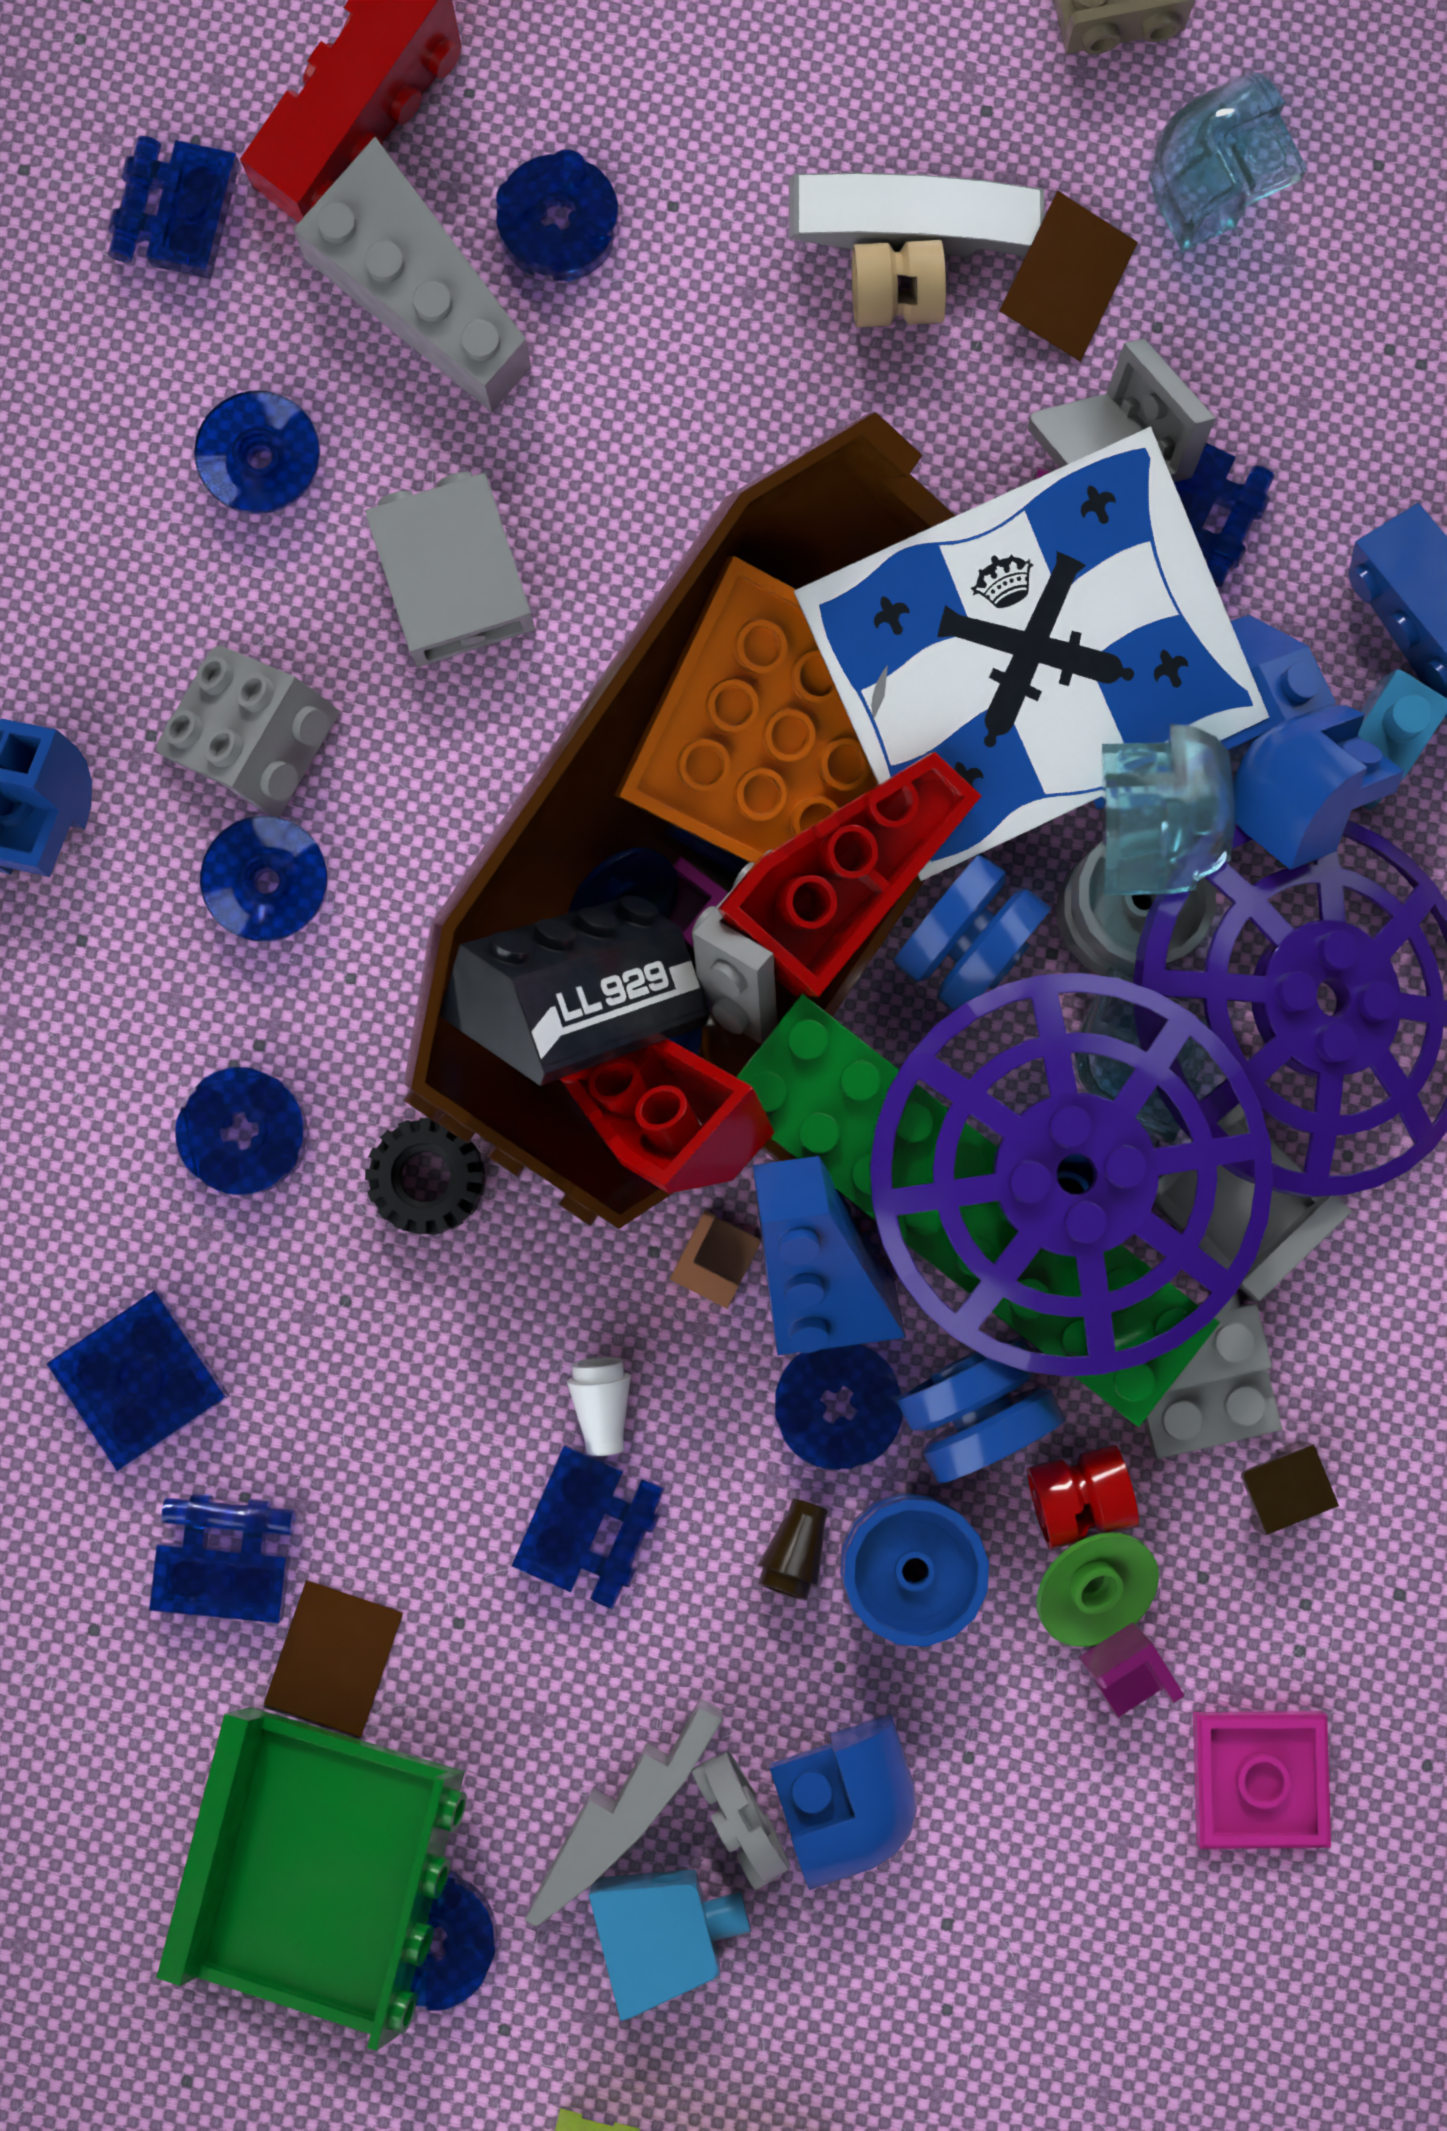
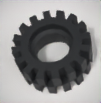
M419 1118L420 1120L412 1122L406 1120L398 1123L399 1127L395 1130H387L380 1137L382 1141L379 1146L372 1148L368 1158H371L370 1168H365V1180L369 1181L370 1187L367 1193L370 1201L377 1206V1212L384 1220L391 1222L394 1227L420 1235L442 1234L443 1231L451 1228L455 1229L463 1224L462 1221L468 1215H472L478 1206L476 1204L480 1195L483 1196L485 1189L483 1184V1174H486L485 1166L480 1159L479 1150L471 1140L469 1143H466L430 1118ZM422 1152H432L440 1155L447 1162L450 1169V1183L447 1190L441 1197L430 1202L414 1200L406 1193L402 1184V1171L405 1164L410 1158Z

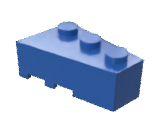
M815 1156L753 1165L768 1298L777 1355L800 1352L811 1353L821 1349L906 1338L895 1281L889 1270L882 1267L874 1254L873 1244L865 1232L862 1233L851 1215L850 1206L844 1196L835 1188L831 1175L821 1158Z

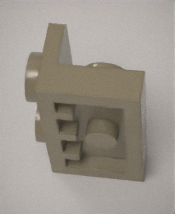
M1053 0L1066 54L1084 50L1088 54H1101L1112 50L1119 43L1145 39L1147 42L1167 40L1175 36L1179 31L1185 30L1194 5V0Z

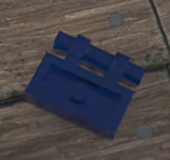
M138 136L133 156L125 158L121 179L126 184L120 208L113 209L111 213L108 231L113 235L108 255L114 260L131 263L137 243L149 241L146 258L152 267L211 279L240 166L236 153L175 140L170 163L158 161L161 150V143L148 136ZM162 189L157 214L145 213L150 191Z
M1206 443L1192 478L1174 482V485L1203 556L1207 559L1206 563L1216 587H1222L1230 569L1238 568L1245 555L1246 547L1243 542L1253 521L1260 520L1268 507L1270 498L1267 492L1275 475L1269 469L1255 465L1252 466L1244 484L1234 483L1226 479L1236 456ZM1214 503L1231 511L1220 533H1213L1202 528Z
M565 1444L518 1549L512 1567L568 1592L572 1591L582 1568L599 1576L590 1599L602 1606L614 1609L623 1586L630 1587L637 1572V1568L632 1564L646 1532H654L661 1516L656 1512L665 1488L641 1478L632 1501L615 1495L614 1492L624 1470ZM605 1514L622 1521L609 1555L591 1548Z
M192 1493L189 1500L166 1497L162 1507V1523L184 1525L183 1544L162 1542L156 1545L149 1611L280 1623L283 1621L290 1555L265 1552L268 1534L292 1536L295 1526V1510L271 1508V1502L265 1500L250 1499L247 1505L214 1502L212 1495ZM210 1528L243 1531L241 1550L207 1547Z

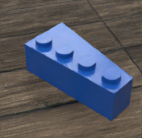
M1418 502L1355 541L1349 567V580L1356 594L1364 602L1371 605L1420 681L1447 698V536Z

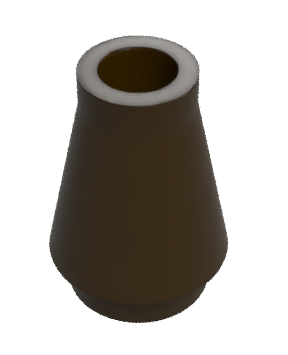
M792 1499L786 1516L757 1564V1567L762 1569L758 1585L789 1597L807 1601L811 1587H818L824 1528L829 1512L827 1509L803 1500Z

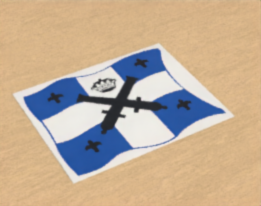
M1151 426L793 591L878 785L927 754L936 752L982 795L918 874L920 881L1269 718ZM887 667L885 696L873 720L871 703L874 688L880 675Z

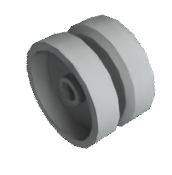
M1132 826L1108 835L1067 872L1058 893L1057 925L1067 949L1085 968L1106 977L1133 980L1137 946L1148 911L1166 879L1184 858L1196 848L1186 838L1162 827ZM1204 877L1192 889L1177 917L1168 946L1166 968L1188 955L1206 937L1216 913V888Z

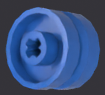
M983 853L978 854L955 880L892 962L918 983L928 980L947 957L955 961L957 964L939 985L937 999L951 1011L956 1010L965 1002L982 995L987 988L992 990L999 985L1031 945L1026 940L1052 909L1026 888L1016 891L996 915L989 911L987 907L1005 885L1006 871Z
M1023 1336L1004 1342L1032 1352ZM975 1351L935 1371L930 1375V1379L913 1387L896 1399L912 1430L924 1432L952 1421L953 1426L933 1437L922 1452L939 1484L973 1473L1013 1454L1044 1437L1066 1420L1050 1389L1036 1387L1012 1397L1008 1396L1007 1393L1029 1381L1035 1372H1028L989 1359Z
M900 1492L874 1501L853 1519L841 1544L840 1575L852 1609L873 1633L897 1645L928 1647L954 1638L975 1619L988 1592L989 1561L979 1534L955 1508L928 1494ZM912 1558H919L925 1562V1564L920 1565L925 1575L916 1581H912L907 1574H902L904 1564Z

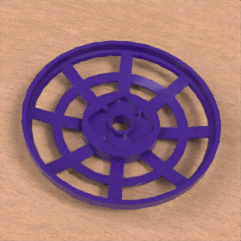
M1350 820L1347 821L1342 836L1372 850L1392 865L1414 888L1402 904L1394 895L1375 881L1352 870L1340 868L1338 851L1314 860V865L1305 864L1292 870L1289 868L1282 869L1251 885L1223 859L1225 855L1236 847L1253 840L1239 825H1236L1213 835L1188 854L1166 879L1148 911L1136 951L1133 983L1154 990L1165 997L1203 999L1204 1014L1208 1028L1222 1040L1244 1069L1261 1104L1262 1111L1279 1123L1297 1131L1310 1133L1303 1172L1288 1170L1272 1163V1191L1298 1197L1343 1196L1379 1187L1409 1171L1435 1148L1447 1132V1097L1436 1119L1431 1123L1417 1095L1425 1085L1436 1063L1443 1038V1027L1447 1028V1000H1444L1443 985L1437 961L1419 924L1430 911L1437 921L1447 944V901L1436 884L1410 856L1383 836ZM1204 877L1232 902V905L1224 913L1212 936L1205 959L1204 972L1165 970L1168 946L1177 917L1192 889ZM1317 884L1320 920L1293 928L1268 901L1275 894L1290 887ZM1343 888L1366 897L1384 910L1390 917L1373 938L1361 929L1346 923ZM1249 919L1271 943L1261 954L1253 975L1227 973L1234 943L1244 924ZM1406 940L1412 946L1420 965L1426 988V996L1400 992L1398 978L1390 958ZM1321 982L1327 984L1333 990L1336 997V1009L1332 1016L1325 1014L1317 1002V989ZM1227 1001L1251 1003L1255 1024L1265 1045L1248 1060L1242 1054L1233 1033ZM1134 1004L1135 1026L1141 1049L1146 1052L1167 1019L1150 1009ZM1400 1019L1426 1023V1031L1420 1054L1408 1076L1405 1075L1388 1049L1395 1038ZM1176 1057L1169 1069L1181 1079L1197 1100L1209 1125L1212 1139L1229 1136L1217 1123L1239 1104L1229 1080L1226 1078L1199 1101L1189 1086ZM1283 1065L1300 1074L1317 1078L1314 1112L1286 1101L1272 1091L1264 1082ZM1370 1067L1388 1097L1365 1111L1340 1115L1344 1076ZM1157 1086L1156 1090L1159 1097L1179 1127L1191 1139L1179 1110L1166 1093ZM1399 1114L1414 1143L1411 1148L1377 1168L1350 1175H1329L1337 1136L1373 1129ZM1254 1160L1221 1165L1235 1176L1255 1184Z
M1085 973L1038 975L1003 984L965 1002L933 1026L907 1055L887 1089L874 1126L869 1162L871 1205L881 1244L898 1279L919 1307L953 1338L989 1359L1028 1372L1064 1377L1107 1374L1144 1364L1179 1347L1209 1324L1235 1295L1256 1259L1268 1224L1273 1189L1271 1142L1261 1104L1244 1069L1222 1040L1189 1010L1154 990L1119 978ZM1081 992L1116 997L1150 1009L1167 1019V1021L1146 1052L1133 1044L1110 1036L1084 1032L1066 1033L1058 994ZM1031 998L1038 1038L1026 1040L999 1053L979 1068L969 1080L935 1057L950 1039L978 1018L1009 1003ZM1189 1037L1193 1038L1208 1052L1229 1080L1244 1111L1249 1133L1212 1139L1209 1125L1197 1100L1181 1079L1169 1069ZM1080 1052L1102 1055L1123 1062L1134 1068V1071L1113 1101L1098 1095L1078 1093L1071 1053ZM1043 1057L1050 1097L1039 1100L1024 1109L1020 1114H1016L987 1093L988 1089L1011 1070L1034 1059ZM918 1079H920L952 1101L945 1114L936 1140L932 1168L933 1183L893 1189L891 1165L896 1130L908 1096ZM1157 1086L1166 1093L1179 1110L1190 1133L1191 1143L1154 1148L1148 1133L1135 1118ZM969 1115H971L1001 1136L994 1155L992 1174L954 1179L957 1145L964 1124ZM1073 1154L1086 1158L1093 1169L1091 1185L1079 1194L1067 1193L1061 1188L1057 1180L1059 1164L1064 1158ZM1254 1160L1255 1186L1251 1216L1239 1252L1227 1270L1198 1247L1205 1235L1214 1209L1217 1188V1166ZM1196 1170L1197 1182L1194 1204L1186 1227L1180 1234L1151 1212L1157 1194L1159 1175ZM997 1201L1004 1217L1017 1232L994 1264L986 1258L972 1239L961 1217L960 1206ZM938 1210L941 1224L953 1249L968 1269L981 1280L956 1312L938 1297L918 1270L902 1237L897 1218L898 1215ZM1133 1234L1165 1256L1157 1266L1140 1279L1117 1290H1108L1103 1252L1120 1245ZM1040 1248L1060 1255L1075 1256L1081 1296L1069 1297L1048 1294L1027 1287L1016 1280ZM1181 1269L1212 1292L1194 1312L1170 1330L1138 1346L1115 1351L1111 1312L1125 1309L1150 1297L1170 1282ZM1003 1297L1017 1305L1043 1314L1084 1317L1088 1356L1063 1357L1030 1352L998 1341L979 1330V1327Z

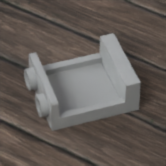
M470 472L451 474L441 479L437 483L436 488L414 495L411 491L394 492L382 497L377 502L376 507L365 510L404 636L417 668L535 631L527 599L485 472L475 476Z
M1240 1103L1217 1122L1229 1136L1249 1133L1244 1111ZM1270 1138L1272 1163L1288 1170L1303 1172ZM1219 1165L1217 1166V1188L1214 1209L1205 1235L1198 1247L1228 1270L1239 1252L1250 1220L1255 1184L1235 1176ZM1196 1170L1159 1175L1158 1189L1153 1205L1180 1233L1186 1227L1194 1204L1197 1182ZM1272 1191L1268 1224L1256 1259L1237 1292L1246 1301H1261L1352 1212L1351 1209L1338 1196L1298 1197Z

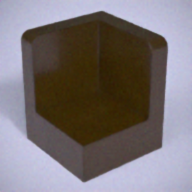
M1297 1441L1277 1449L1278 1457L1248 1468L1241 1473V1479L1255 1511V1515L1249 1517L1254 1530L1268 1535L1339 1506L1314 1444Z

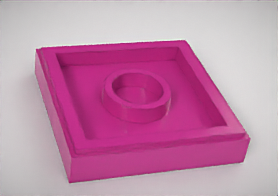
M1323 1711L1193 1712L1196 1845L1200 1849L1331 1848L1328 1724L1326 1713Z

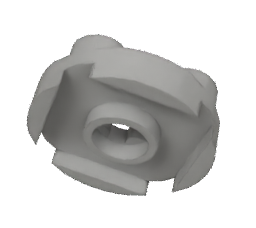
M727 1751L693 1768L692 1774L707 1802L710 1805L715 1802L719 1804V1807H717L718 1812L711 1815V1819L724 1845L730 1853L742 1847L743 1851L738 1853L737 1857L753 1888L758 1890L779 1878V1875L790 1870V1863L768 1815H763L754 1798L756 1795L755 1791L732 1754Z

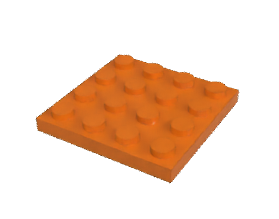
M731 556L727 557L614 795L748 863H756L768 850H773L876 787L878 783L793 592L796 589L743 560Z

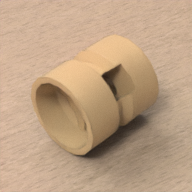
M942 240L905 242L900 252H894L889 243L853 245L852 299L856 328L891 326L896 316H902L908 325L944 322L946 273ZM898 275L910 277V290L898 292Z

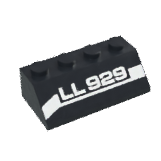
M626 895L620 899L592 907H584L578 911L550 919H542L536 923L505 932H496L491 936L460 944L439 1014L441 1018L540 1086L705 1026L710 1015L680 926L659 914L658 908L649 900L633 895Z

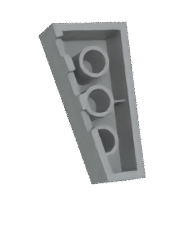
M374 137L293 229L304 258L490 412H493L531 368L526 338L377 138Z

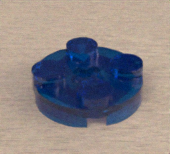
M563 149L555 154L535 157L520 165L511 173L507 181L500 185L496 194V223L500 241L508 257L522 271L533 276L534 272L545 276H553L554 281L568 282L589 275L608 259L613 249V240L619 228L617 196L604 173L595 165L586 162L580 153L574 150ZM553 206L567 207L572 210L568 215L570 226L560 230L555 223L545 226L541 221L547 217V209Z
M248 1067L223 1069L205 1077L194 1088L197 1090L188 1098L185 1107H181L175 1127L178 1152L185 1167L205 1185L229 1195H257L277 1187L300 1167L302 1154L307 1144V1119L298 1097L282 1080ZM239 1114H245L249 1123H257L259 1129L258 1135L251 1138V1146L241 1150L237 1141H227L226 1130L235 1127V1116Z
M857 1344L821 1349L811 1353L800 1352L787 1364L779 1377L775 1389L774 1416L784 1441L801 1459L826 1470L852 1469L876 1460L894 1441L902 1422V1411L896 1401L901 1396V1390L890 1365L879 1354L864 1345ZM842 1387H846L853 1393L849 1403L856 1409L854 1415L849 1420L839 1416L833 1423L827 1421L823 1417L827 1406L820 1400L826 1390L838 1393Z
M453 1870L449 1871V1876L441 1896L438 1899H433L427 1924L433 1926V1929L441 1927L446 1932L447 1936L442 1942L445 1952L442 1955L436 1956L431 1949L429 1950L424 1963L420 1967L416 1966L410 1989L411 1992L417 1994L416 2006L426 2007L428 2011L449 2009L472 1996L482 1985L497 1951V1924L490 1904L477 1887L471 1882L462 1879Z

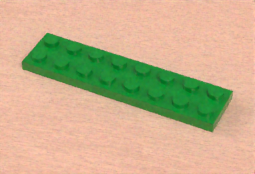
M801 994L736 1078L754 1088L775 1132L771 1139L797 1159L819 1156L830 1173L835 1188L875 1220L871 1205L869 1173L874 1126L887 1089L899 1069L804 994ZM917 1083L908 1096L896 1130L891 1165L893 1189L933 1183L932 1168L936 1140L949 1108ZM966 1122L957 1145L954 1179L992 1174L997 1146ZM997 1201L960 1206L961 1217L972 1239L986 1258L994 1264L1017 1232L1004 1217ZM938 1210L898 1215L901 1234L906 1245L970 1295L981 1280L968 1269L953 1249L941 1224ZM1121 1244L1103 1252L1109 1291L1117 1290L1140 1279L1152 1269ZM1040 1248L1016 1280L1027 1287L1048 1294L1069 1297L1081 1296L1075 1256L1060 1255ZM1168 1282L1150 1297L1125 1309L1111 1312L1115 1351L1138 1346L1170 1330L1194 1312L1199 1305ZM1005 1297L1002 1298L992 1311L993 1314L1044 1354L1063 1357L1088 1356L1084 1317L1043 1314L1017 1305ZM1213 1318L1209 1324L1179 1347L1144 1364L1107 1374L1073 1377L1134 1425L1140 1427L1220 1322Z

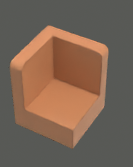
M704 1210L670 1280L728 1309L760 1245V1241L749 1233Z

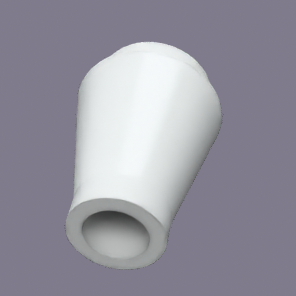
M599 1357L574 1362L572 1364L573 1377L567 1380V1385L584 1436L586 1454L606 1456L623 1452V1435L631 1375L624 1372L623 1359Z

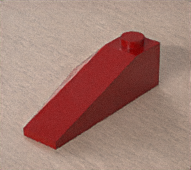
M931 752L760 857L717 910L730 928L773 953L775 979L794 996L804 994L805 996L819 997L982 795L936 752Z
M669 1039L560 1078L620 1164L668 1194L733 1181L775 1133L752 1086Z

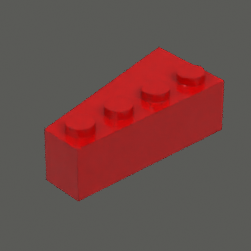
M348 0L343 8L350 14L334 44L319 42L307 60L308 65L303 75L304 87L299 94L293 90L285 92L241 156L240 160L251 186L299 223L374 137L383 146V141L397 124L404 125L412 119L421 104L423 93L436 78H445L454 69L459 60L462 44L452 0Z

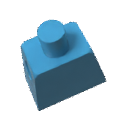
M1396 669L1379 681L1360 712L1365 714L1358 736L1364 741L1377 746L1385 757L1404 770L1402 781L1447 714V698L1406 672ZM1383 798L1365 804L1363 807L1372 810Z
M688 1869L601 1877L590 1887L589 1898L620 2021L637 2016L715 1979L720 1975V1959L715 1941L751 1932L742 1892L705 1901L697 1870Z

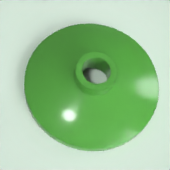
M1123 1533L1098 1534L1075 1543L1055 1559L1041 1580L1037 1592L1036 1607L1042 1625L1054 1639L1066 1645L1077 1647L1098 1645L1130 1623L1136 1624L1149 1609L1158 1588L1159 1571L1157 1562L1146 1545L1137 1538Z

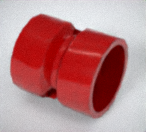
M1117 1445L1080 1453L1077 1464L1070 1466L1063 1459H1057L1027 1467V1480L1034 1510L1048 1549L1053 1550L1075 1544L1085 1539L1088 1530L1094 1528L1100 1534L1117 1533L1139 1527V1513L1127 1467Z

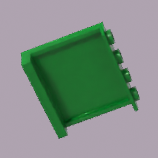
M252 1707L225 1713L156 1978L178 1986L195 1978H200L370 2034L367 2048L375 2051L395 2039L399 2034H404L412 2021L417 2003V1994L410 1991L416 1966L420 1967L426 1960L433 1940V1926L427 1924L432 1901L441 1896L449 1876L450 1860L444 1858L449 1833H454L459 1827L466 1807L467 1795L465 1792L460 1791L465 1771Z

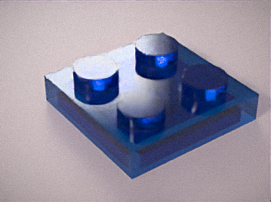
M160 1290L152 1291L46 1363L116 1471L125 1469L230 1397Z

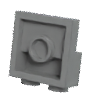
M1237 1294L1227 1302L1214 1317L1220 1324L1144 1420L1153 1458L1161 1459L1283 1430L1268 1373V1368H1272V1363L1257 1304L1240 1305Z

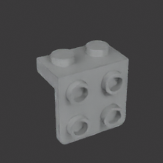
M1143 338L1124 343L1106 394L1033 412L1027 429L1058 467L1061 468L1151 426L1172 480L1177 482L1192 478L1216 418Z
M217 646L209 652L205 661L200 665L186 694L174 714L168 720L165 730L157 742V751L168 760L224 785L262 812L279 819L338 717L340 710L297 677L226 647Z
M751 862L739 872L732 890L716 907L710 906L702 912L694 925L692 939L696 976L709 1013L727 1031L733 1034L744 1033L758 1043L763 1044L777 1026L773 953L730 928L717 910L755 864Z

